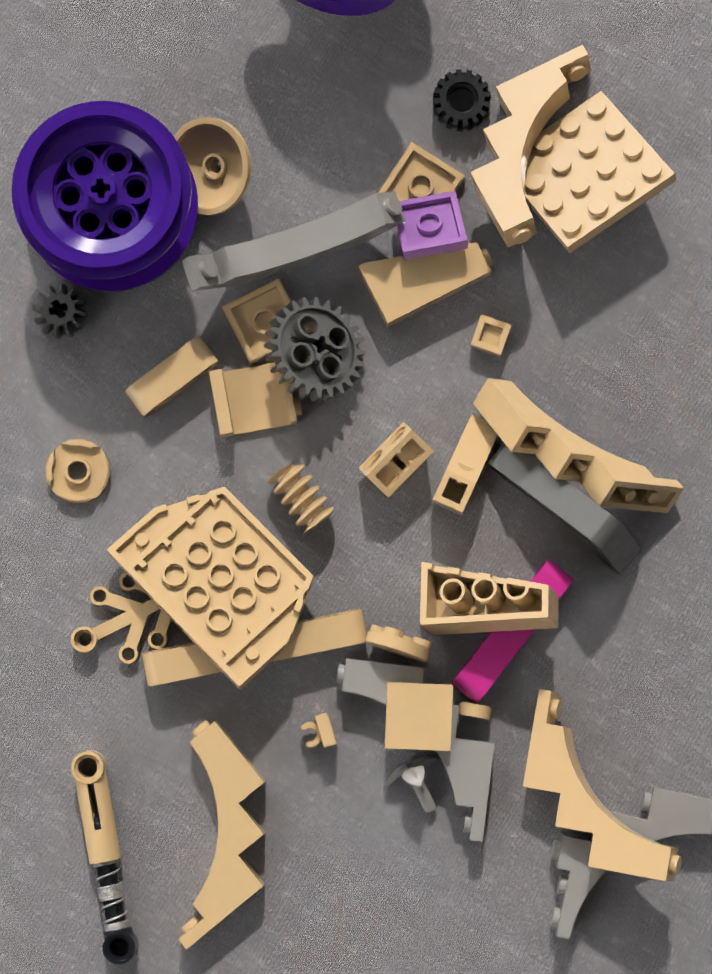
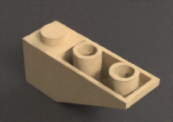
M471 414L432 500L433 503L459 515L463 513L498 435L486 420Z

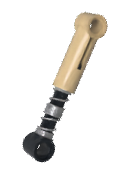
M88 750L79 753L73 759L71 772L75 778L89 864H94V867L97 868L98 878L96 881L100 884V887L97 888L99 901L103 902L101 910L105 912L106 921L103 923L105 930L103 932L104 942L102 951L109 962L123 964L128 962L136 953L138 939L133 932L132 926L129 924V919L125 918V914L128 911L123 907V900L125 898L122 887L123 882L118 878L120 867L116 866V862L122 857L107 777V762L101 753L95 750ZM85 758H91L97 764V771L93 776H87L82 772L81 764ZM92 783L94 784V790H95L96 801H97V807H98V813H99V815H97V816H96V811H95V806H94V800H93V794H92V788H91V784H92ZM113 939H125L129 945L128 952L125 954L116 953L112 947Z

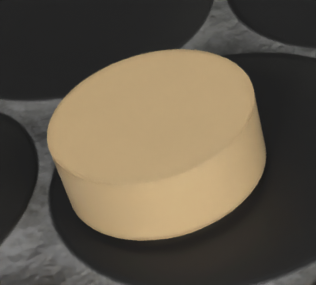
M461 702L459 703L458 715L490 720L492 709L489 706Z

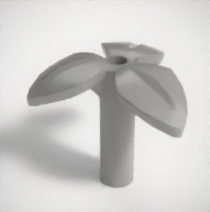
M418 757L412 759L409 765L402 764L391 774L387 785L389 786L396 779L402 777L406 783L413 787L426 813L433 811L437 806L424 781V766L438 762V758Z

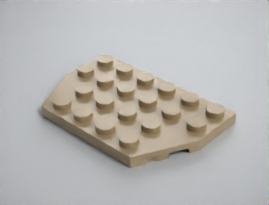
M226 487L209 491L206 495L188 497L187 500L168 506L164 504L153 508L107 549L110 557L239 690L289 646L314 580V576Z

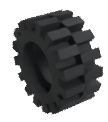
M457 69L455 73L451 74L449 72L445 74L444 79L441 78L438 81L433 94V111L435 115L437 114L438 121L441 124L443 122L446 124V128L450 130L452 127L457 128L459 132L467 128V131L473 129V126H479L483 119L486 118L491 103V92L488 91L487 82H483L481 80L482 76L478 73L475 76L471 70H467L465 73L461 72V69ZM458 89L469 91L474 98L472 108L465 112L454 110L449 103V97L454 91Z

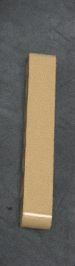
M362 609L298 621L289 646L271 662L364 643L367 631ZM194 642L141 654L148 686L222 672Z

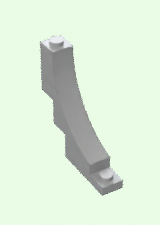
M395 191L375 193L350 206L308 223L251 241L226 246L210 254L189 256L181 261L192 291L251 284L281 269L302 267L330 252L351 250L406 222L402 212L401 202L397 198Z
M346 658L345 665L339 664L337 684H343L342 691L360 694L386 705L387 682L422 683L424 668ZM453 704L451 751L436 752L446 769L455 804L472 807L471 813L465 812L463 832H469V840L483 842L495 743L456 738L459 705Z

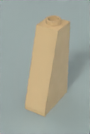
M475 242L468 244L467 249L408 260H404L403 256L363 263L358 266V272L388 328L489 277L491 274L490 266L494 264L487 249H480L478 243Z

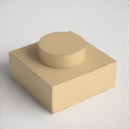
M481 314L470 346L500 357L511 325Z

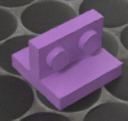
M456 191L400 201L406 222L398 225L397 231L400 253L404 260L468 248Z

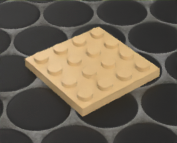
M600 91L540 132L527 163L525 198L528 205L570 254L674 183L676 176L606 95Z

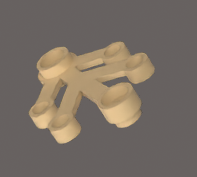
M126 572L120 576L119 585L123 590L144 592L136 582L133 587L127 588L124 586L123 580L128 576ZM97 586L90 593V599L93 604L98 606L108 605L126 612L94 628L79 627L71 635V644L74 649L86 653L95 649L98 640L131 624L125 645L120 648L118 655L123 663L132 664L139 657L137 648L148 615L160 610L156 628L148 635V644L154 649H162L167 645V631L171 618L152 599L140 603L110 593L105 587ZM103 590L106 593V598L103 602L95 600L94 595L96 591ZM84 633L91 636V642L87 646H83L80 643V636ZM156 633L162 634L164 638L163 643L159 646L154 645L152 642V637ZM126 648L134 650L135 655L132 660H126L123 657V651Z

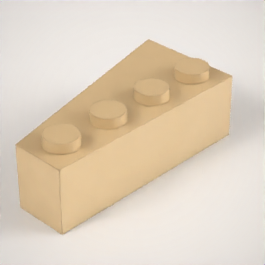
M421 562L420 625L431 635L558 628V595L546 584L513 578H499L491 574L480 572L477 574L462 571L458 568L448 566L444 568L434 566L431 563Z

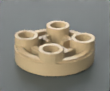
M373 624L365 639V642L373 647L422 662L428 661L432 644L431 641L413 636L411 638L405 636L404 632L387 626L383 628Z

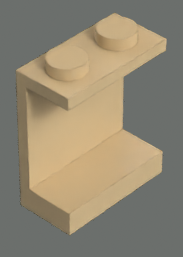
M275 362L225 372L222 369L209 371L219 431L222 438L298 424L297 416L303 415L299 396L293 397L292 392H288L290 384L288 381L281 384L278 383L281 377L280 372L271 373L270 370L276 365Z

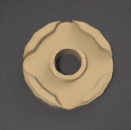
M83 439L68 440L62 443L49 455L46 464V479L52 491L62 500L75 504L88 503L99 497L107 488L111 476L110 462L104 451L93 442ZM78 462L84 463L87 468L86 476L81 480H73L69 473L70 467Z

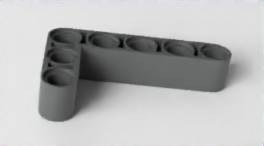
M503 442L487 461V465L498 475L583 538L599 559L616 573L621 574L640 552V547L618 519L566 480L555 479L543 463L531 454L511 452Z

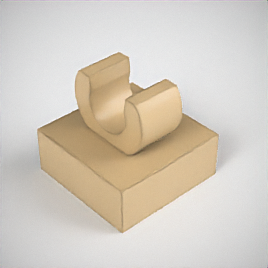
M328 712L315 715L316 723L306 722L301 726L302 730L312 728L317 733L314 740L306 742L307 747L318 745L321 739L324 748L337 744Z

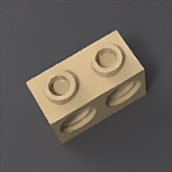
M403 422L366 459L359 469L389 498L434 451Z

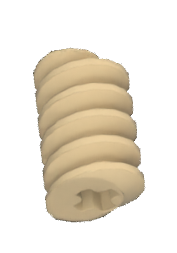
M289 464L270 477L267 483H279L273 492L275 495L286 493L281 503L283 506L293 504L288 512L290 516L301 515L295 524L297 527L308 525L303 533L304 535L327 520L335 509L333 506L322 508L327 497L316 498L315 494L320 487L318 485L307 486L312 479V475L301 477L300 473L305 468L304 464L296 466Z

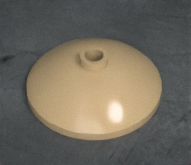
M204 117L186 123L176 132L174 137L184 153L196 183L198 214L216 215L226 212L240 201L248 187L251 176V157L248 146L240 132L224 120ZM219 161H220V163H221V170H220V172H219V170H218V168H217V164H218Z

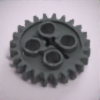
M303 297L297 303L293 300L286 305V308L283 307L276 312L277 316L269 321L272 327L265 332V335L272 340L264 344V348L272 350V353L265 359L267 361H274L276 364L270 370L271 373H281L278 383L281 384L288 381L290 383L288 392L291 393L295 389H299L300 399H303L310 393L312 402L321 397L323 401H327L333 396L337 398L344 391L354 386L352 382L360 378L357 371L364 367V363L358 360V358L365 355V351L357 348V345L364 341L363 338L354 337L353 334L359 329L358 326L349 327L348 325L351 316L348 315L342 318L340 316V306L333 311L330 310L329 300L320 306L318 297L313 298L309 302L306 297ZM300 324L305 327L307 334L301 329ZM329 336L334 339L336 345L330 341ZM294 353L299 357L300 363L295 359ZM322 364L326 366L329 374L324 371Z

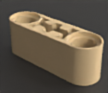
M197 336L135 381L125 390V393L143 417L146 418L211 371L219 361L202 338Z

